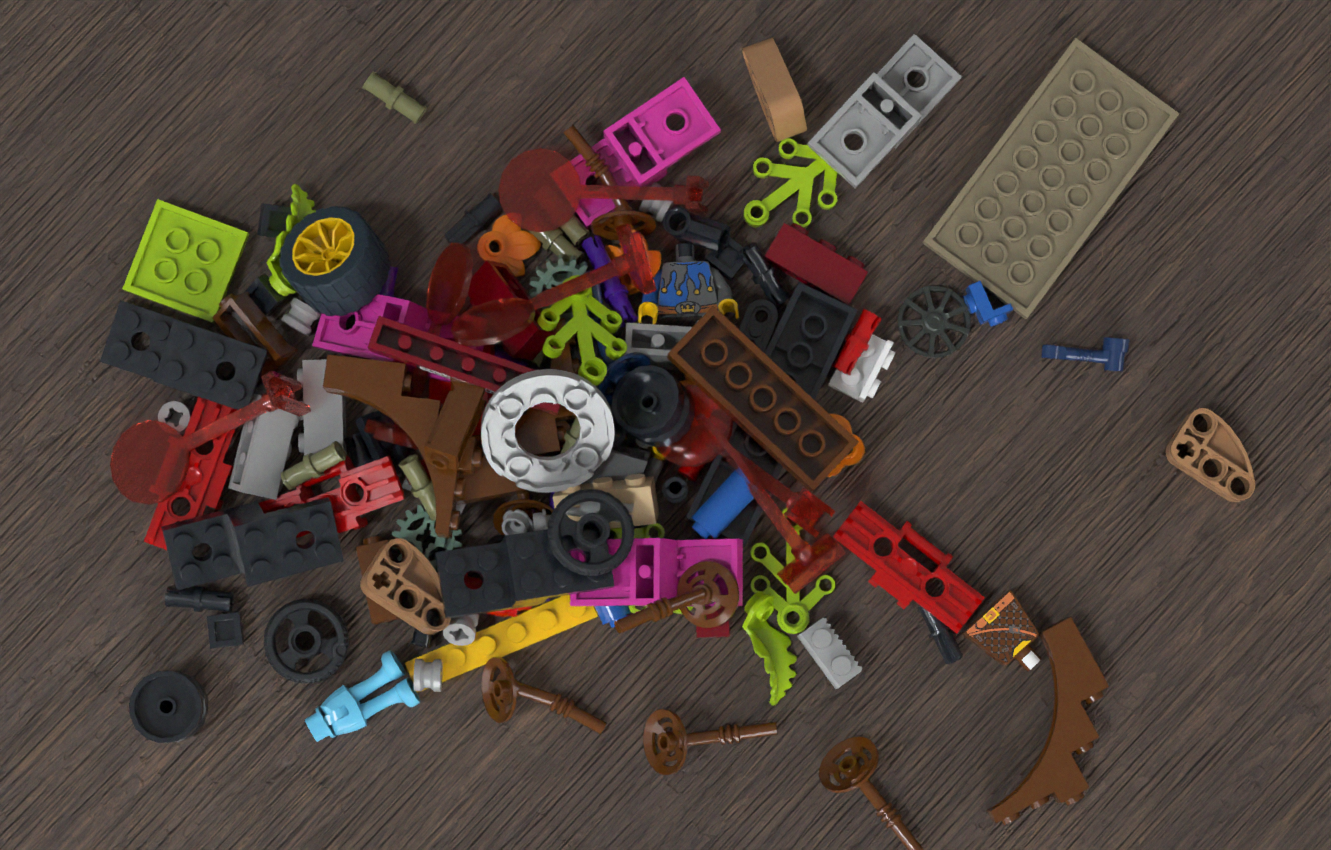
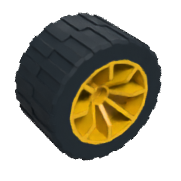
M330 206L329 208H322L312 214H308L287 234L280 251L281 258L279 262L284 277L307 305L312 307L315 312L325 314L326 316L347 315V313L355 312L364 305L369 304L380 293L389 276L390 256L388 250L361 214L348 207Z

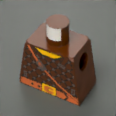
M1010 590L1006 591L961 633L1002 666L1008 665L1015 658L1028 672L1042 659L1029 645L1039 636V633Z

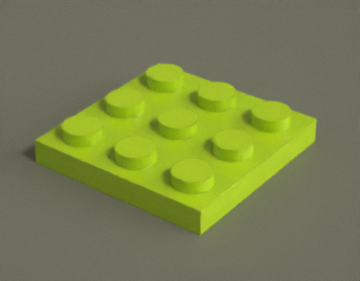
M157 199L122 289L215 324L212 317L220 310L219 303L226 297L250 234Z

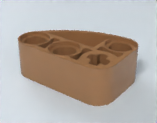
M769 38L742 48L749 75L775 141L779 142L806 132L807 126L800 96L774 39Z
M1199 408L1189 413L1166 447L1168 461L1230 502H1240L1250 498L1255 490L1253 470L1247 452L1235 432L1222 418L1207 408ZM1195 416H1201L1206 420L1207 429L1205 432H1199L1194 428L1193 420ZM1185 444L1188 447L1186 452L1189 453V456L1186 455L1180 458L1177 455L1179 450L1176 447ZM1206 460L1216 464L1217 474L1215 477H1208L1204 473L1203 465ZM1234 478L1240 479L1244 484L1245 490L1242 495H1236L1231 490L1230 484Z
M395 538L384 544L361 578L360 587L362 592L368 598L424 634L431 635L444 630L449 625L451 618L445 619L439 578L431 563L407 540ZM390 547H396L401 551L402 560L400 563L393 562L390 559ZM380 576L383 579L381 584L384 586L376 589L373 586L376 581L372 580V578ZM401 592L408 593L411 596L412 606L410 609L400 605L399 595ZM429 610L435 611L439 616L437 627L431 626L426 619Z

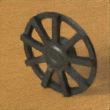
M925 286L911 293L903 302L898 314L900 336L913 352L928 358L948 356L963 345L969 334V309L962 298L953 290L941 286ZM930 292L945 294L938 308H934ZM924 294L928 309L924 311L913 303L912 300ZM949 297H951L958 303L960 308L945 313L943 311ZM907 307L921 315L919 320H903ZM963 313L964 327L948 322L949 318ZM904 326H921V331L909 340ZM946 329L962 333L955 345L952 344L946 335ZM925 334L930 336L928 352L914 345ZM937 335L941 336L948 347L947 350L934 352L935 337Z

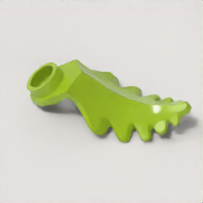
M298 184L291 186L293 192L291 197L294 202L291 203L292 215H288L286 218V231H282L277 236L274 252L266 262L272 273L269 277L270 284L282 296L295 294L297 291L282 273L279 262L281 247L285 242L287 234L292 231V228L303 220L305 216L316 212V210L311 209L315 205L314 201L306 198L308 196L307 192L303 191Z
M760 591L755 593L746 603L744 611L748 615L742 627L750 636L755 653L759 657L764 658V668L766 673L770 674V686L772 687L769 703L774 706L785 696L786 692L784 691L792 687V682L789 679L796 676V671L789 668V666L795 663L797 658L793 653L787 651V648L791 645L790 638L771 627L766 621L774 611V597Z

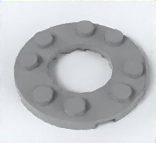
M557 369L530 371L506 382L489 400L481 421L482 447L491 467L500 476L503 475L515 482L517 487L534 492H559L584 483L594 475L593 472L602 462L608 459L614 442L615 431L612 411L601 391L585 378ZM543 402L558 403L565 406L566 409L577 416L580 424V433L575 444L565 453L553 457H539L527 452L518 443L515 436V424L521 418L523 412L529 407H534V405Z

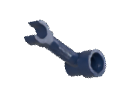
M1104 337L1102 350L1043 345L1041 358L1104 363V370L1123 372L1125 353L1129 351L1130 340Z

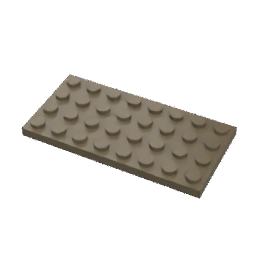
M1075 38L925 238L923 244L974 282L981 281L985 290L1004 304L1011 303L1013 310L1027 319L1179 113Z

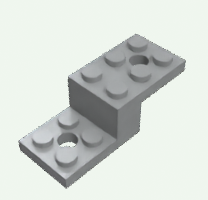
M914 34L877 74L872 73L807 145L856 189L883 158L906 139L958 83L962 76ZM911 72L921 73L925 78L924 85L919 88L910 86L907 81L908 74ZM850 134H857L861 137L863 146L856 151L849 150L844 143L845 137Z

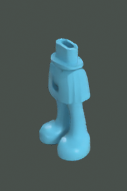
M392 650L383 653L381 657L382 666L374 675L351 688L342 685L320 707L315 708L316 713L305 719L310 732L317 742L327 736L334 738L336 735L361 729L367 726V719L393 704L405 703L409 707H414L420 703L417 691H414V685L408 677L385 693L365 703H360V700L378 688L406 675L403 665Z

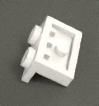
M872 334L868 342V350L863 351L851 375L848 376L836 369L828 386L862 403L866 396L873 398L881 383L880 380L876 379L881 367L887 370L896 353L890 350L894 342L890 340L885 341Z

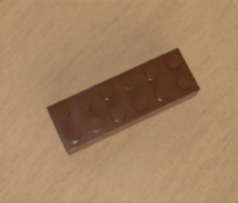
M714 306L667 354L668 360L810 493L815 490L859 442Z

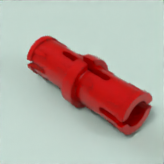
M863 309L851 333L846 334L844 338L846 342L832 367L850 376L863 351L868 350V342L882 319Z

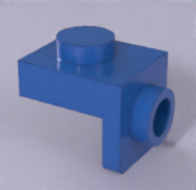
M981 281L973 283L965 289L967 295L963 296L964 302L970 314L975 312L980 325L989 322L990 327L1008 320L1006 314L1013 310L1011 303L993 310Z

